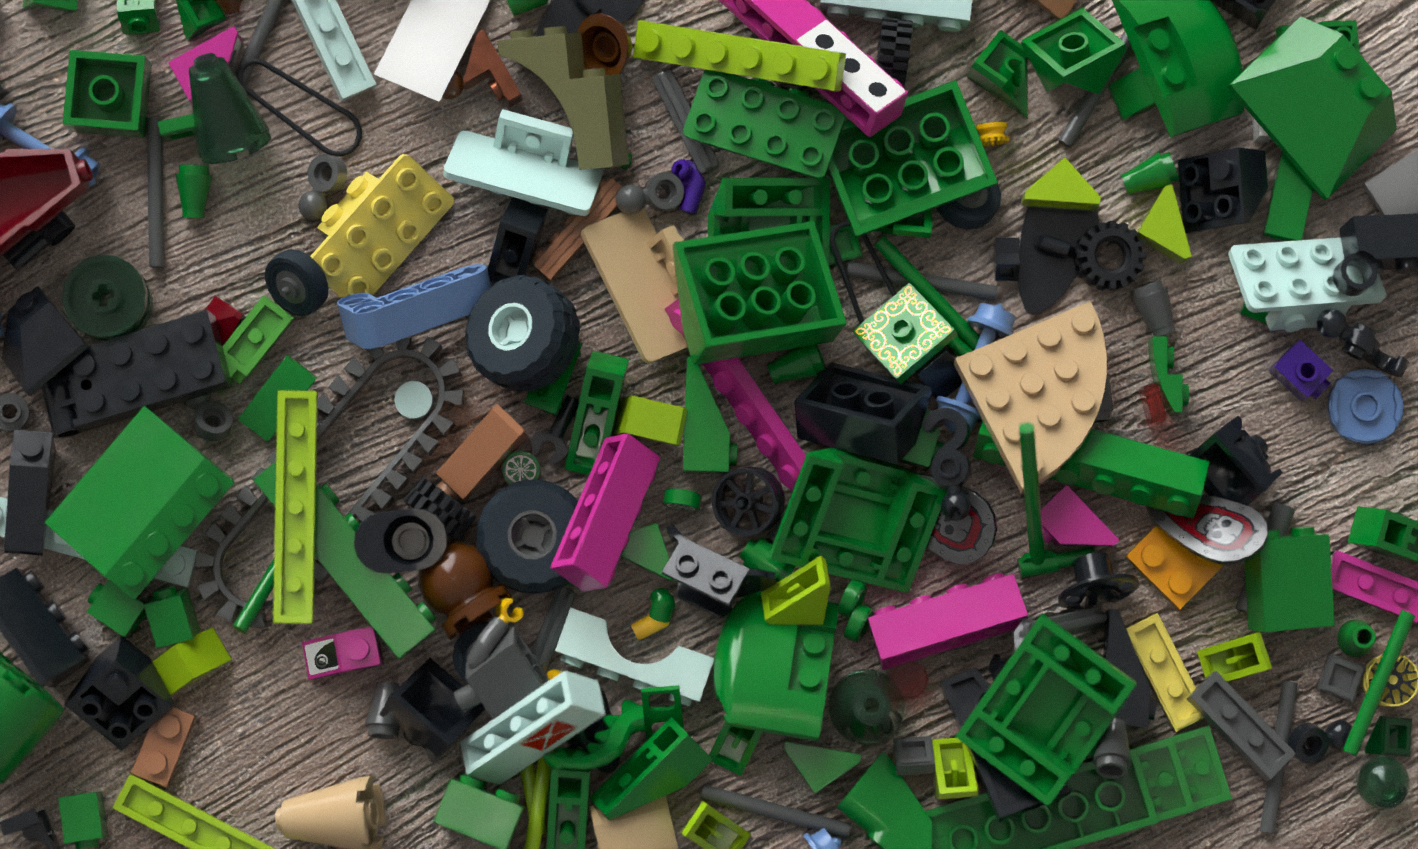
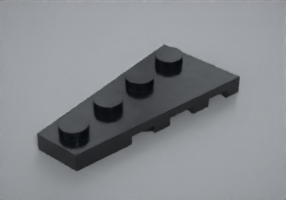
M977 668L940 681V687L959 730L990 688V685ZM966 745L999 822L1045 805ZM1065 785L1054 801L1070 795L1071 790L1067 785Z

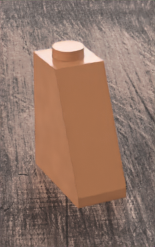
M497 404L436 472L438 477L442 479L437 486L454 500L459 496L466 502L504 463V460L528 438L526 431Z

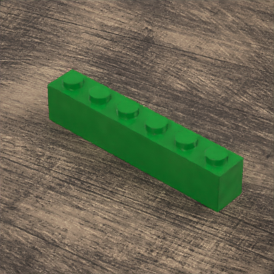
M982 421L973 457L985 460L988 463L1006 466L986 425ZM1091 429L1079 450H1076L1070 459L1061 466L1060 470L1049 479L1194 519L1202 496L1210 461Z
M274 462L253 480L272 504L276 506V462ZM316 482L315 556L398 659H403L437 631L431 624L437 618L423 601L418 605L413 602L408 595L413 589L399 572L392 576L391 573L375 572L363 565L358 559L354 548L355 532L360 523L351 513H348L345 517L335 506L340 499L327 483L320 487Z

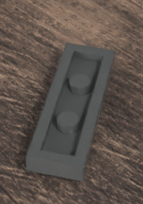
M1217 671L1212 672L1186 698L1265 781L1271 780L1296 754Z

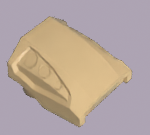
M666 796L611 820L596 805L590 807L599 849H679Z

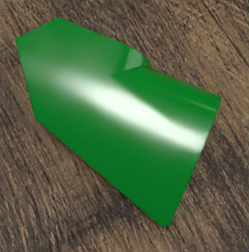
M882 752L836 808L867 833L866 836L880 849H932L931 819L903 777L896 775V767L888 755Z

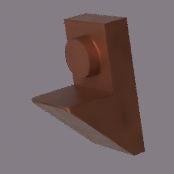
M483 29L476 34L463 80L464 89L467 90L491 76L493 79L487 83L497 101L505 99L508 106L512 107L523 101L522 95Z

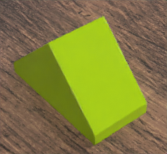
M1064 157L1025 191L1021 200V206L1096 211L1100 205L1101 197Z
M1167 185L1160 191L1137 230L1139 233L1137 238L1139 240L1143 239L1144 244L1181 264L1187 262L1192 255L1173 185Z
M633 395L621 398L613 435L629 433L638 440L680 446L688 409Z
M819 556L761 593L766 622L769 624L823 625L830 592V581L825 558Z
M212 627L197 634L193 639L174 645L155 659L153 664L170 696L232 661V658L216 630Z
M1261 632L1252 633L1197 651L1205 679L1214 671H1217L1228 682L1272 669Z
M957 738L932 739L935 761L934 785L936 799L978 796L974 764L966 745Z
M704 801L701 802L681 832L685 837L704 849H742L751 836L748 831Z

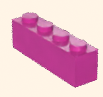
M629 433L604 439L550 567L583 592L607 588L614 578L615 566L621 552L628 544V535L634 520L642 510V501L646 491L655 479V470L660 456Z
M1003 573L993 574L984 578L981 584L968 587L967 584L956 585L949 588L946 594L932 598L931 595H924L910 601L908 606L895 609L894 606H888L873 613L874 616L868 617V625L882 670L1016 630L1023 618H1028V614L1014 574L1004 576Z

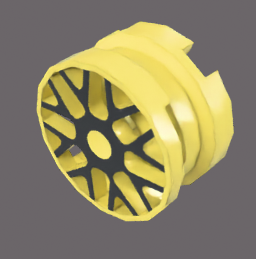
M1382 655L1372 658L1365 665L1366 668L1361 680V686L1365 695ZM1399 655L1379 702L1380 706H1400L1408 703L1416 695L1418 690V671L1415 664L1409 658Z

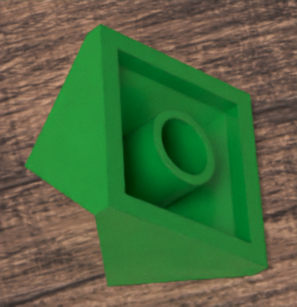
M1084 8L1021 40L1022 47L1046 92L1067 83L1100 94L1126 51V43Z

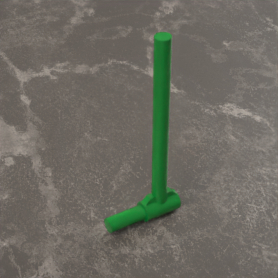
M1028 422L1022 423L1019 426L1029 553H1025L1021 558L1017 559L1021 579L1059 572L1060 568L1072 566L1075 559L1094 553L1093 547L1058 554L1055 551L1044 549L1034 425Z

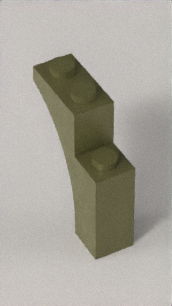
M566 26L544 28L545 36L533 37V29L511 31V39L497 41L499 56L514 60L533 71L548 85L560 101L572 127L579 170L629 164L620 74L606 75L605 68L585 70L581 32L567 33Z

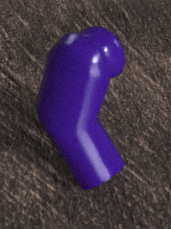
M679 159L674 162L671 169L672 174L681 180L684 188V196L679 210L696 216L706 188V181L692 161Z

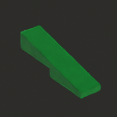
M1282 151L1279 163L1275 169L1263 236L1283 241L1302 240L1313 187Z

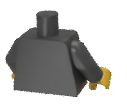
M511 598L501 599L502 603L495 608L498 618L493 617L477 638L467 657L466 680L468 685L454 692L455 699L464 712L482 703L490 716L495 719L562 673L558 669H552L545 673L514 626L508 627L509 621L517 622L523 617V609L516 607L511 615L508 616L507 608L513 602Z

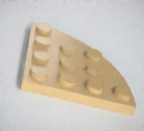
M1091 301L959 356L954 360V366L1021 494L1024 493L1019 426L1026 422L1034 425L1040 485L1058 472L1075 451L1079 450L1090 433L1098 415L1105 391L1107 353L1100 321Z

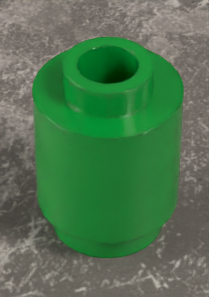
M763 537L758 542L750 539L738 557L744 561L743 566L749 569L775 572L776 583L792 574L796 568L795 565L774 561L769 558L773 546L772 543Z

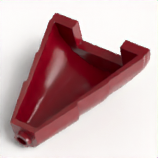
M6 149L4 152H0V257L31 231H39L89 190L88 182L93 180V175L86 159L79 160L71 149Z

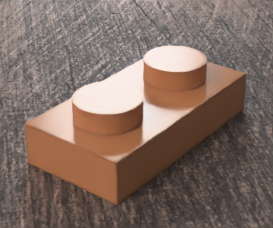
M172 707L148 729L131 774L164 787H169L195 722L196 715Z

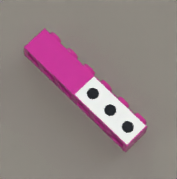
M718 0L761 40L846 53L841 91L815 89L869 138L901 116L908 91L903 88L898 80L892 78L877 65L870 55L865 54L857 47L846 33L837 29L824 17L819 9L813 7L806 0Z

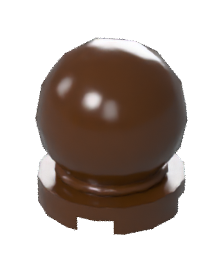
M459 542L446 543V549L440 560L431 567L418 570V586L424 601L435 612L447 616V620L441 627L449 640H452L458 632L461 634L470 626L490 619L492 615L489 610L502 603V598L513 599L505 585L498 588L492 587L493 574L490 572L485 559L474 546Z

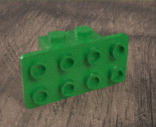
M705 69L684 125L683 133L687 139L820 180L828 172L847 117L833 104L810 98L809 94L801 90L790 88L787 91L775 87V84L765 79L754 78L752 80L736 74Z

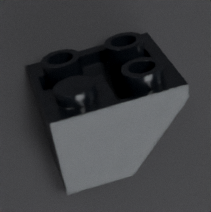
M1237 147L1178 159L1182 222L1186 234L1250 222L1268 189L1265 150Z
M120 636L96 657L65 700L64 705L120 750H123L173 707L174 702L151 658L125 637Z

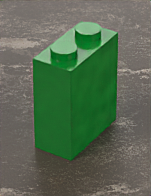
M1314 526L1291 528L1292 534L1280 535V530L1278 529L1268 530V540L1264 548L1252 559L1244 561L1249 630L1274 632L1335 626L1329 534L1315 533Z

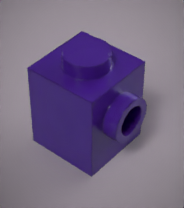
M1298 340L1268 371L1302 402L1310 395L1316 399L1330 385L1326 378L1333 370L1301 340Z

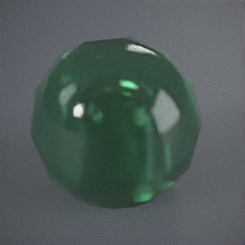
M1378 756L1367 761L1361 767L1356 778L1359 795L1373 808L1391 809L1398 806L1406 798L1410 789L1408 771L1404 765L1392 757Z

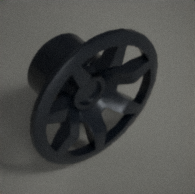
M1104 552L1090 553L1073 561L1072 566L1077 583L1065 589L1059 595L1058 602L1061 607L1072 610L1084 609L1080 603H1082L1085 596H1087L1085 599L1086 608L1096 605L1098 595H1103L1109 602H1119L1133 594L1139 588L1140 582L1134 575L1114 574L1109 554Z

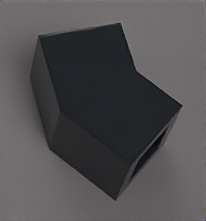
M995 238V281H1018L1020 271L1019 238Z

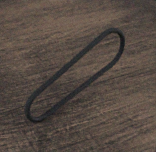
M250 59L240 66L237 73V81L240 88L321 151L329 155L343 157L352 153L359 146L362 139V127L359 120L351 112L264 60ZM253 64L264 66L349 117L356 127L354 143L343 151H333L325 147L249 89L243 81L245 69Z
M845 221L836 225L832 230L830 244L859 324H861L864 318L835 241L836 234L840 229L851 227L849 222ZM867 234L862 235V238L891 296L893 297L896 294V291L876 251L874 250Z

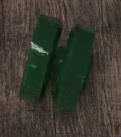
M99 254L82 260L71 269L63 284L62 302L66 316L75 327L89 337L102 342L144 329L152 314L153 296L148 281L131 263L117 256ZM113 294L114 298L108 299V305L105 306L103 303L105 296Z

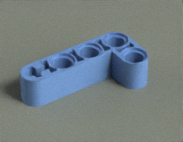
M474 264L378 298L369 293L347 295L338 300L337 306L346 339L361 348L372 349L469 315L480 296L492 286L487 266L484 264Z

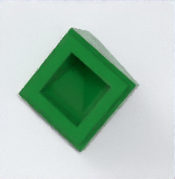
M176 0L184 35L187 40L195 38L226 20L224 13L214 0Z

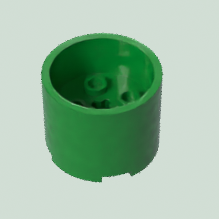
M1 652L0 783H5L61 718L60 716L64 713V708L43 686H40L35 679H31Z

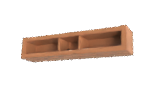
M610 177L608 181L603 179L600 182L588 215H571L564 223L566 228L561 233L557 231L548 241L550 246L545 251L541 249L534 256L533 260L535 262L533 267L549 282H552L584 247L585 243L581 237V231L588 225L610 217L618 209L616 194L622 186Z

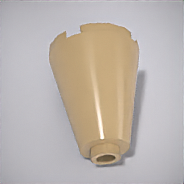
M374 775L362 776L286 799L282 802L281 808L276 810V827L278 831L283 832L285 838L344 849H380L384 837H377L378 826H383L386 822L382 788L380 784H372L376 779Z

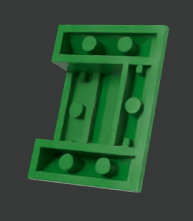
M1301 16L1227 86L1323 200L1328 199L1397 130L1392 91L1343 34Z
M723 178L708 213V237L814 221L829 266L831 178L820 180L815 178Z
M834 448L808 452L769 558L774 561L803 567L819 556H822L826 559L828 574L909 593L941 510V502L947 494L946 488L900 465L886 463L881 460L851 454L850 452Z
M1042 613L955 737L1045 805L1049 806L1125 705L1137 683Z

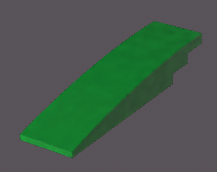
M1208 725L1131 748L1132 765L1127 769V774L1121 778L1103 777L1096 772L1093 760L1084 762L1066 784L1071 790L1069 796L1053 801L1049 806L1043 805L1001 822L998 821L986 792L978 794V796L968 797L932 808L925 812L932 821V849H1070L1231 800L1232 797L1212 732Z

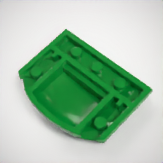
M1112 0L1170 138L1244 113V106L1227 87L1243 71L1239 50L1228 24L1211 0Z
M763 591L743 597L728 614L715 652V694L717 700L720 699L727 713L723 716L726 725L819 741L839 604L827 602L823 625L769 624L765 621L761 598Z

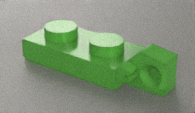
M265 295L261 297L223 345L231 381L235 380L240 385L246 378L250 377L295 320ZM227 389L218 391V393L222 395Z

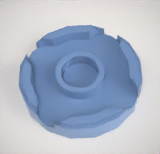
M1361 369L1349 372L1336 381L1329 392L1326 409L1329 422L1338 435L1352 443L1367 445L1380 442L1394 432L1402 420L1404 403L1401 391L1385 374L1376 370Z

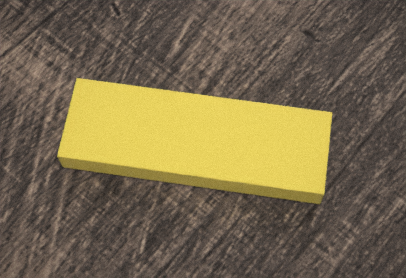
M1158 613L1126 628L1143 672L1173 731L1177 732L1203 719L1204 717L1186 699L1196 687Z

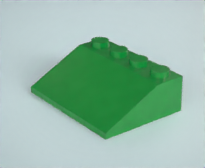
M956 80L906 98L901 116L870 138L851 120L845 121L827 172V177L831 178L832 188L856 238L998 185Z
M814 221L674 242L672 245L682 328L693 365L833 342L847 324Z
M144 405L44 523L108 580L135 600L235 482L232 477Z

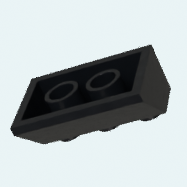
M831 362L826 367V370L822 371L794 400L797 438L813 442L817 445L844 450L851 454H859L879 459L886 463L898 464L916 445L930 400L931 387L906 380L899 384L894 377Z
M15 568L0 576V632L39 685L55 688L91 661L85 653L90 648L77 631L71 634L64 625L63 621L67 617L54 600L48 603L40 591L44 589V586L32 570L26 573L23 569Z

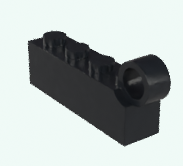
M1418 213L1353 216L1339 229L1344 259L1335 267L1333 281L1341 293L1347 296L1361 295L1374 284L1377 274L1382 273L1384 270L1396 269L1398 274H1408L1418 270ZM1347 266L1356 267L1362 273L1363 284L1355 283L1348 277Z

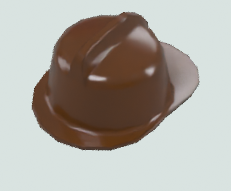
M606 14L590 15L582 21L577 32H581L585 70L605 68L606 75L621 74L623 67L627 64L632 54V41L625 29V25Z

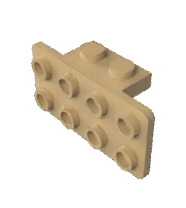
M644 208L636 214L621 212L586 226L581 231V237L642 360L650 364L688 348L685 338L673 327L669 315L664 310L679 298L672 245L674 242L685 240L678 234L675 226H670L656 233Z

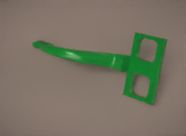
M680 686L641 688L643 705H639L631 700H624L622 702V714L605 715L603 722L608 727V730L595 734V739L601 744H588V755H585L580 750L576 751L572 757H568L565 751L546 753L543 755L545 763L556 771L562 768L574 770L594 769L618 758L626 748L632 734L645 732L646 730V738L648 740L653 735L652 725L654 723L666 722L672 717L684 729ZM652 694H673L674 704L672 706L651 707L649 704V696Z

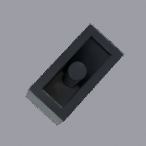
M512 197L500 221L488 265L490 281L496 283L505 278L527 275L541 237L548 212L547 208Z

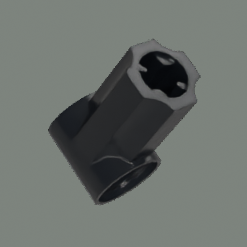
M62 211L39 231H31L3 256L17 271H20L48 246L53 247L71 234L76 225Z

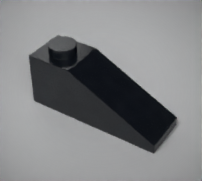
M14 430L9 468L4 553L43 556L47 528L44 522L48 519L56 455L52 432Z
M1109 609L1106 610L1108 620L1105 621L1103 658L1137 683L1116 718L1124 720L1129 727L1146 728L1148 727V720L1154 721L1156 698L1150 697V686L1119 610Z

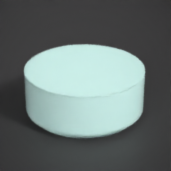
M408 381L402 384L396 391L395 406L402 416L412 420L421 419L432 409L433 396L425 384L419 381Z

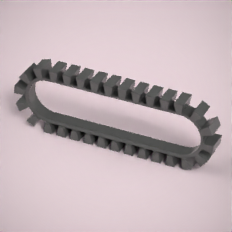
M412 336L396 341L397 350L384 354L381 347L365 349L375 359L367 370L361 366L355 357L344 368L347 373L359 379L350 389L339 375L329 385L333 392L343 397L335 407L324 394L318 398V410L328 416L321 425L317 423V442L374 374L386 363L399 358L415 359L426 364L435 373L438 380L439 399L434 411L348 512L354 517L357 516L361 521L374 514L364 508L371 498L384 511L394 500L392 496L380 490V487L387 479L399 493L410 480L395 471L402 461L407 464L414 474L423 466L425 461L410 453L418 442L430 456L439 447V441L426 435V432L433 424L445 438L456 425L441 416L445 404L463 409L465 392L463 390L446 391L444 381L462 376L454 358L439 369L432 360L443 347L428 336L421 353L410 350ZM277 448L266 460L270 464L276 462ZM260 467L251 479L256 478L265 469ZM246 485L235 498L250 505L251 508L242 516L232 504L227 506L220 516L236 526L227 535L221 526L214 522L204 535L221 544L217 549L215 557L196 551L194 566L198 569L214 568L216 581L197 586L203 599L206 601H210L221 592L229 599L217 614L232 623H235L240 607H244L247 602L237 598L228 589L223 578V559L231 544L269 500L264 493L258 498ZM315 556V578L319 583L324 584L330 577V574L323 566L317 563L319 560ZM274 598L264 603L250 628H268L264 609L274 607Z

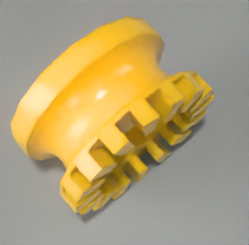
M989 122L975 126L983 147H989L990 143L991 146H995L994 142L998 146L1010 142L1009 137L1005 135V130L1008 129L1007 122Z

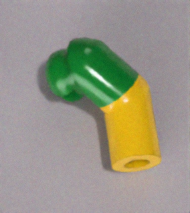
M657 588L653 590L650 594L652 604L649 615L630 624L638 641L665 629L669 625L675 608V600L667 589Z

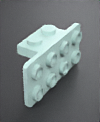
M502 109L498 119L495 138L465 130L459 132L444 166L443 176L459 184L472 185L490 190L496 194H504L526 200L532 204H541L559 209L568 214L586 216L591 210L602 180L603 170L601 168L579 170L578 161L569 159L574 136L572 128Z
M1341 238L1241 244L1232 246L1228 253L1247 309L1254 313L1269 312L1265 319L1270 331L1285 330L1287 332H1294L1302 328L1317 327L1318 316L1324 310L1337 309L1345 315L1351 305L1381 303L1386 297L1379 274H1377L1374 284L1358 296H1347L1336 288L1333 281V271L1344 259ZM1347 266L1348 277L1355 283L1363 284L1362 273L1356 267Z

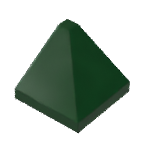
M1379 716L1365 746V754L1410 757L1412 719Z

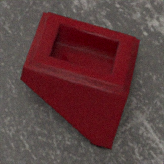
M214 296L205 309L215 315L222 346L246 317L217 296Z

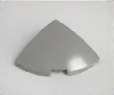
M1418 149L1362 185L1382 215L1418 213Z

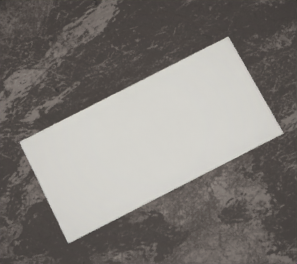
M411 0L374 75L440 102L490 0Z

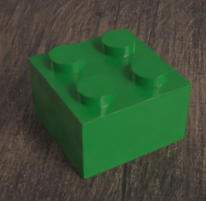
M70 50L62 122L66 129L74 133L145 138L152 64L147 57L143 55Z
M462 774L460 780L451 778L433 822L499 849H509L526 806L519 804L521 796L501 788L497 789L496 794L483 789L486 782L466 774Z

